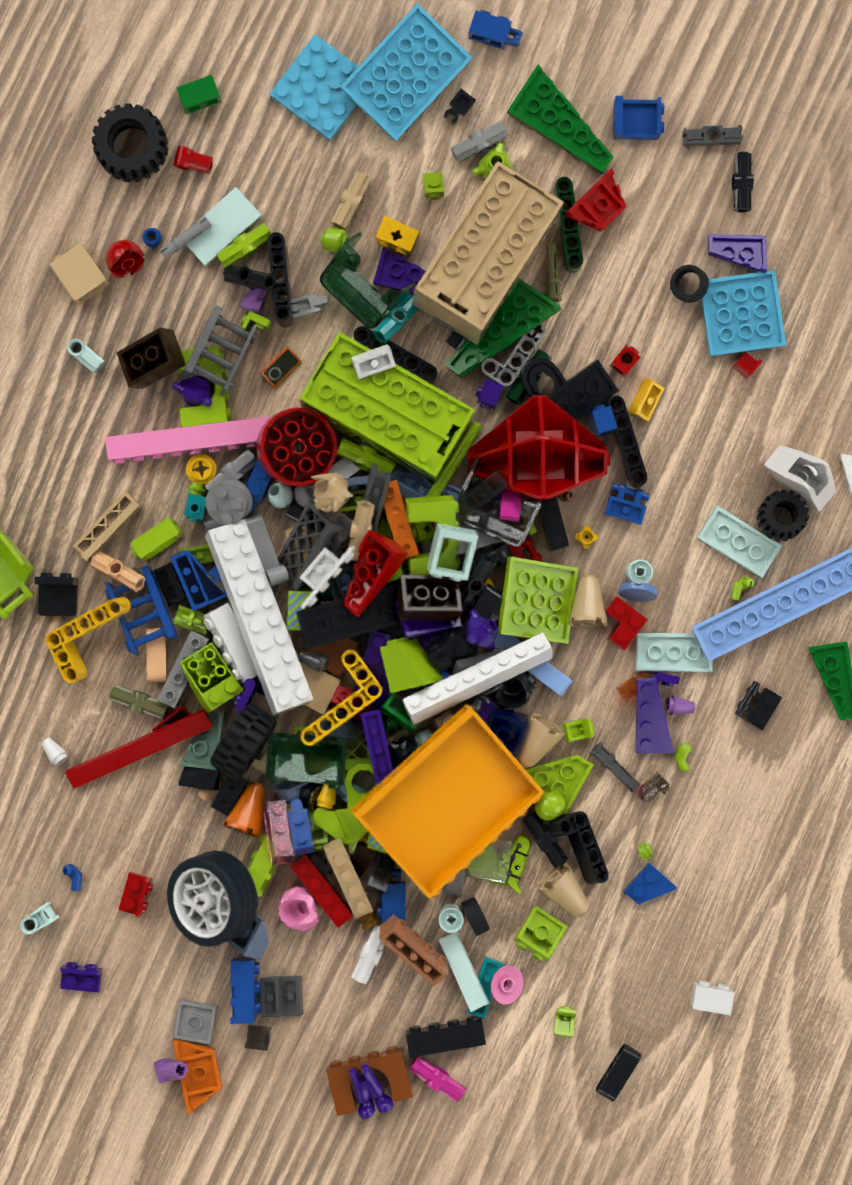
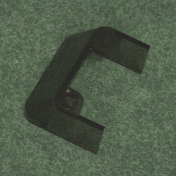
M476 457L457 499L459 512L456 513V520L509 545H522L543 499H538L537 503L531 500L521 501L519 522L499 519L501 502L482 494L484 482L481 478L473 475L479 462V458Z

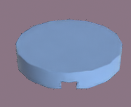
M625 582L619 587L618 594L624 599L646 602L657 598V588L648 583L635 585L636 582Z

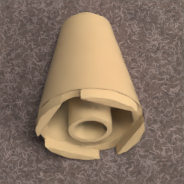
M584 575V578H581L569 617V625L572 627L575 624H579L581 629H599L602 624L604 627L607 626L600 582L594 575Z
M532 713L516 756L518 762L524 768H528V766L533 767L565 735V733H562L563 729L548 718L546 720L541 719L542 715L538 713Z
M567 863L562 864L561 868L557 870L552 868L540 880L541 887L538 886L540 892L574 917H582L588 912L589 903L571 867Z

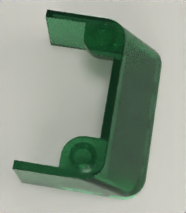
M360 232L344 242L322 272L320 282L365 327L374 329L391 314L393 308L398 307L416 284L412 282L400 291L390 289L384 295L356 271L361 259L353 248L363 236Z

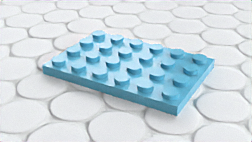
M417 3L340 86V89L396 142L473 57Z

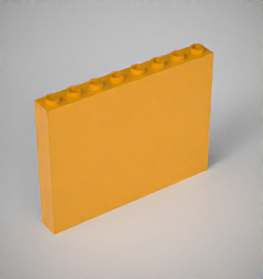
M465 704L350 811L419 889L431 899L439 895L446 884L453 882L461 870L463 871L468 868L470 861L482 855L485 851L484 848L497 841L499 834L504 830H508L513 825V821L518 817H522L527 812L529 806L537 803L542 798L541 795L544 791L473 708Z

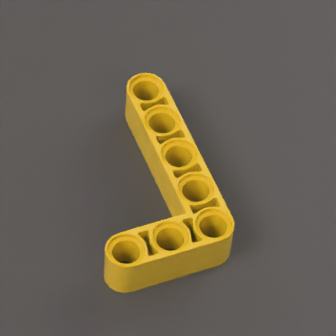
M126 597L111 599L47 634L46 644L65 682L75 683L85 679L87 676V669L74 641L128 613L131 604Z
M345 651L342 655V664L360 689L302 731L301 740L306 746L316 745L381 697V685L355 651ZM348 655H353L356 661L354 664L349 665L345 662V658ZM363 670L367 673L368 676L365 680H359L356 677L359 671ZM371 686L379 689V693L376 696L368 694V689ZM359 697L363 700V705L356 708L352 705V701L354 698ZM339 709L347 711V716L344 719H339L336 716ZM325 720L331 722V728L327 731L320 728L321 723ZM313 732L315 740L306 742L304 739L305 734Z

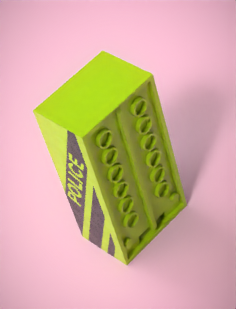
M338 332L299 398L301 408H306L322 415L333 429L363 446L373 448L377 451V454L396 462V465L433 485L471 423L475 409L395 364V367L359 379L351 357L370 351V349Z

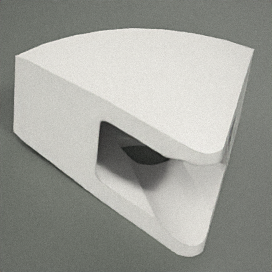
M780 445L764 464L768 472L788 492L794 491L795 496L799 494L802 496L800 498L801 501L805 500L806 505L819 512L836 493L830 466L822 459Z

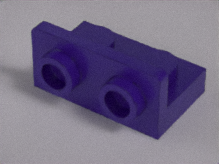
M66 962V964L60 967V972H62L60 989L100 992L102 968H97L96 964L78 966L76 962Z

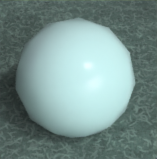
M277 482L270 486L267 497L272 506L285 508L292 503L294 492L291 486Z

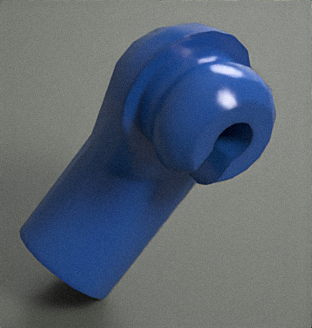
M73 864L65 865L62 871L64 875L72 879L71 891H81L82 873Z

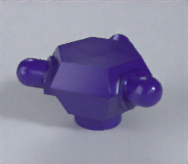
M195 375L180 381V383L174 382L172 384L173 390L182 394L185 403L189 406H197L199 403L206 407L212 405L208 379Z
M471 610L469 612L470 619L467 623V642L493 649L495 647L494 634L498 630L496 623L491 618H482L476 610Z

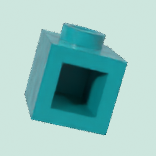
M189 493L184 516L188 517L190 522L199 523L200 520L204 521L207 514L206 497Z

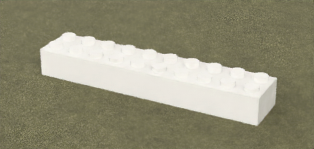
M245 519L235 524L230 523L208 530L205 538L273 716L308 704L313 700V696Z

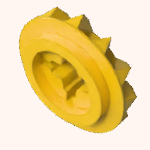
M197 454L187 462L186 474L192 482L204 485L216 476L217 467L210 456ZM200 461L203 467L209 468L204 471L203 477L200 472L193 471L200 467Z

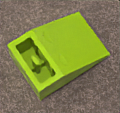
M212 642L179 662L197 700L207 714L243 691Z

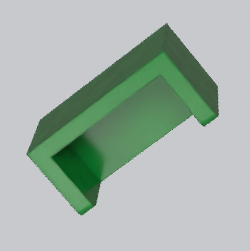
M212 75L176 87L186 115L222 102Z
M393 692L381 706L380 712L411 733L419 723L413 725L405 710L404 703L395 697L397 693Z

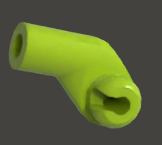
M743 577L735 581L730 599L740 601L742 591L752 588L754 580L749 577Z

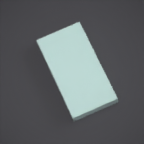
M235 187L204 215L212 227L205 230L186 246L206 267L217 257V253L231 245L236 237L249 229L262 215Z
M718 505L697 536L698 540L759 578H763L782 547L776 541L769 539L766 535Z
M638 633L636 635L635 671L713 672V660L707 661L694 634Z

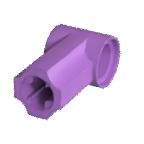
M249 289V292L243 297L240 308L260 315L265 302L264 298L268 291Z
M170 1058L161 1059L153 1063L158 1083L182 1079L186 1077V1072L188 1071L187 1064L182 1063V1061H171Z

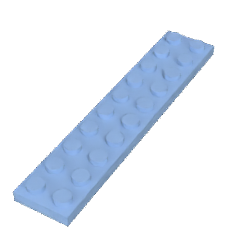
M852 548L692 626L691 629L707 661L710 662L852 591Z

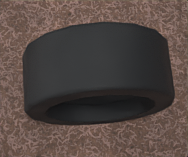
M690 264L676 269L670 280V289L673 295L687 303L697 302L702 299L709 287L706 273L699 267ZM687 273H695L700 279L699 287L692 295H685L679 289L680 280Z
M475 897L461 903L476 936L490 930Z

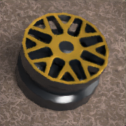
M313 779L306 785H303L299 792L302 804L307 805L312 810L321 807L317 806V798L323 784Z

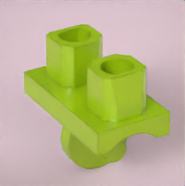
M179 605L173 624L205 635L208 631L204 624V613Z

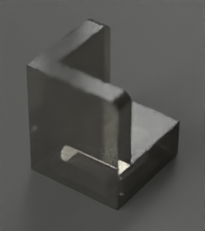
M249 1025L245 1048L268 1051L271 1027Z

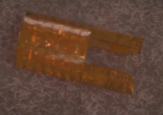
M645 671L640 672V674L634 677L631 676L616 689L627 702L636 695V678H651L650 674L645 673Z

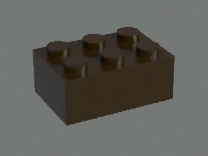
M161 327L116 352L128 388L144 389L186 365L174 330Z
M431 575L400 576L396 585L400 620L457 621L462 612L459 581L451 580L450 577L446 576L442 578H436Z

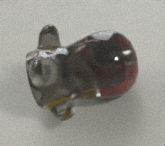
M655 772L651 780H646L638 787L637 794L641 800L650 802L660 791L666 794L670 788L669 783L658 772Z

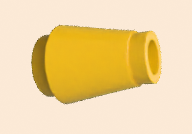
M325 780L317 798V806L333 808L336 800L337 782Z

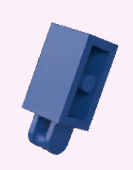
M475 10L468 39L504 50L506 44L518 47L523 33L520 30L511 28L512 21H509L504 16L496 17L487 11ZM509 34L514 36L513 39L508 38Z
M257 460L246 485L251 492L253 500L249 514L255 511L257 504H263L273 481L263 470L259 460Z
M294 799L291 801V812H287L293 850L296 856L315 852L309 813L307 809H304L300 799Z
M394 869L391 876L398 877V881H389L386 892L378 896V898H382V906H378V917H382V923L392 915L405 921L406 881H401V869Z

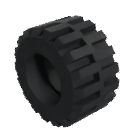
M778 490L770 494L761 503L757 511L759 514L756 517L760 521L758 527L763 528L761 532L769 534V539L774 537L775 541L782 539L784 542L795 538L806 527V522L809 520V515H807L809 508H805L807 504L805 500H800L802 496L799 494L795 496L794 491L787 493V490H782L781 492ZM774 508H786L792 515V523L789 525L779 523L773 515Z

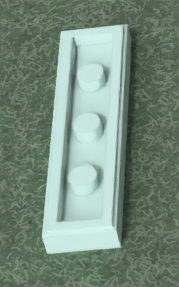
M458 932L439 939L470 1011L472 1012L489 1004Z

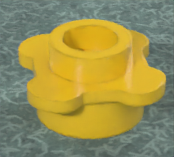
M584 526L580 533H576L575 539L582 543L583 548L587 549L593 541L598 540V535L593 533L590 526Z

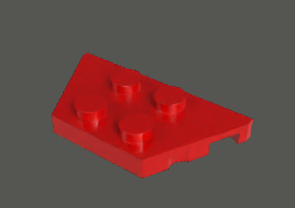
M611 168L565 215L599 232L603 231L626 208L624 198L621 196L620 187L615 184L613 178L614 170Z

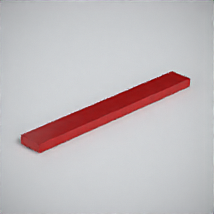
M205 709L200 710L67 769L65 774L75 789L213 728V724Z

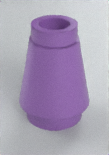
M675 696L668 697L665 703V711L670 713V715L693 714L695 703Z

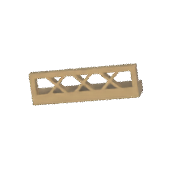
M124 491L78 539L73 547L81 554L85 561L90 562L92 556L101 551L142 506L129 493ZM127 497L131 503L125 510H121V502ZM110 513H118V517L111 524H108L107 516ZM105 526V531L98 538H94V530L97 527ZM84 540H91V545L84 552L79 547Z

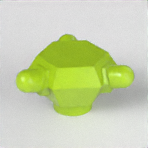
M498 142L493 150L490 149L479 161L478 167L473 170L474 176L478 177L481 175L486 179L497 161L513 170L503 143Z

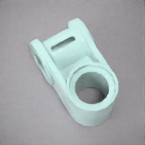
M51 902L45 903L21 921L20 928L23 933L32 934L59 918V915H56L51 908ZM27 920L34 921V929L27 927Z

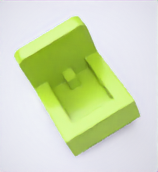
M591 718L562 723L565 742L594 737V725Z
M569 1006L557 1008L554 1021V1036L573 1038L576 1010H572V1007Z

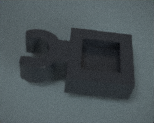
M460 89L449 103L452 109H448L444 113V118L446 119L449 115H453L454 119L451 124L455 125L458 121V115L461 114L465 117L476 103V99L463 89Z

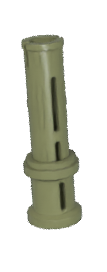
M547 243V279L545 281L547 297L554 302L562 301V296H560L562 281L559 278L558 243Z

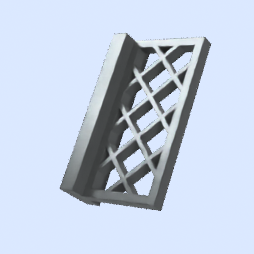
M308 501L277 558L279 565L285 566L289 579L294 583L292 587L295 591L311 590V587L300 578L301 575L325 547L332 552L344 530L340 525L334 524L321 510H317L312 501ZM311 509L314 511V520H310L309 513ZM320 521H323L326 524L322 532ZM311 523H315V534H311ZM303 525H305V536H301V528ZM316 536V543L312 547V537ZM306 538L307 549L303 550L302 539ZM296 540L297 551L293 552V543ZM307 552L308 558L304 563L303 553ZM294 554H298V565H294ZM286 556H288L289 561L288 567L283 563ZM299 567V575L296 577L295 568Z

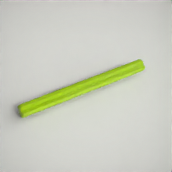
M474 421L426 497L440 496L482 429L480 423Z

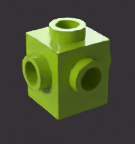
M431 521L414 522L410 525L416 544L420 543L422 546L432 542L431 539L434 538L435 531Z

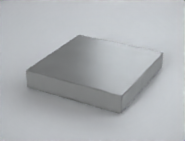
M179 999L173 1039L211 1045L218 1005Z

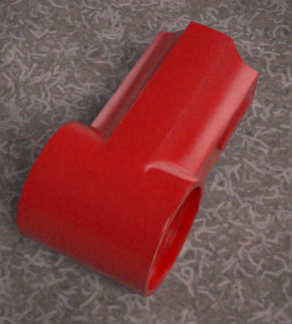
M178 146L173 166L188 171L192 169L210 174L213 166V157L196 153L185 146Z

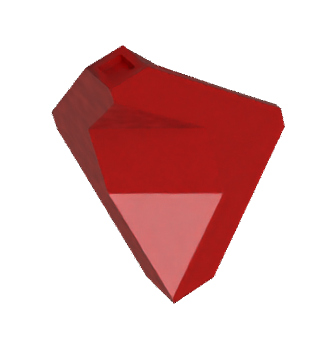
M533 395L468 450L469 476L536 499H550L607 475V466H610V454H608L606 444L546 395Z

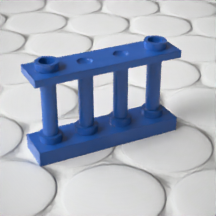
M148 565L141 568L143 573L141 575L145 577L144 585L148 586L149 591L146 595L130 601V610L150 601L151 603L154 602L156 609H154V612L127 622L125 614L119 617L127 639L125 642L126 648L129 653L132 652L136 656L140 655L137 647L162 636L168 637L172 641L179 638L153 570ZM110 582L105 583L107 587L105 593L108 600L118 598L117 595L131 590L124 585L114 588ZM161 619L163 624L161 629L134 640L131 629L152 620Z

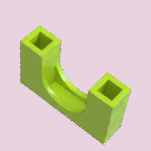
M219 346L206 347L208 351L225 359V353L221 351ZM194 349L181 350L186 364ZM199 357L197 361L200 364L199 367L227 380V371L223 370L222 366L204 357L203 359ZM185 366L176 370V372L183 373ZM215 383V393L211 399V406L201 405L179 408L181 426L190 427L229 422V419H232L231 407L228 408L227 400H230L229 392L226 391L224 396H221L220 393L223 387Z
M452 495L406 498V518L409 523L433 521L439 524L459 527V522L456 520L459 505ZM444 538L436 567L453 570L460 569V560L456 556V550H459V540ZM421 553L407 558L408 574L431 575L427 570L430 553Z

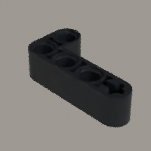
M583 811L567 813L556 820H552L548 827L550 834L553 837L568 835L585 882L590 885L605 883L608 880L609 873L586 813Z

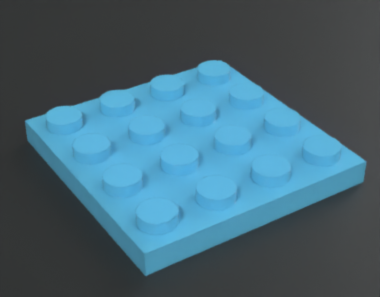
M314 34L269 95L331 141L357 107L340 89V86L359 66Z
M775 270L767 271L766 273L757 272L708 279L709 287L707 293L701 299L709 357L786 346Z

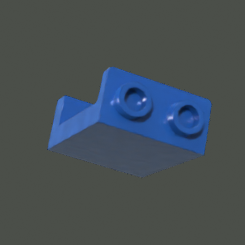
M615 96L613 102V139L659 140L660 135L664 133V122H661V115H664L665 104L661 103V97H657L656 100H623V96Z

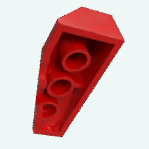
M371 529L368 530L359 545V557L357 563H354V576L352 582L349 583L344 606L357 617L361 615L397 572L408 554L398 543Z

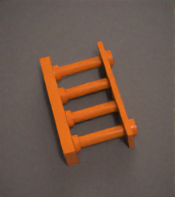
M397 480L391 481L385 496L384 508L394 541L408 552L404 561H407V558L417 556L419 553L410 523L406 518V510Z

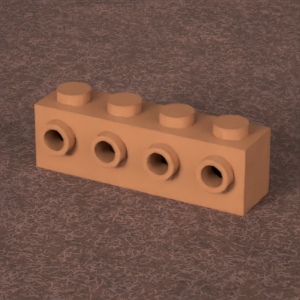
M392 915L380 925L379 939L430 984L435 986L448 976V960L446 957L436 952L433 946L428 942L426 943L416 931H412L403 919Z

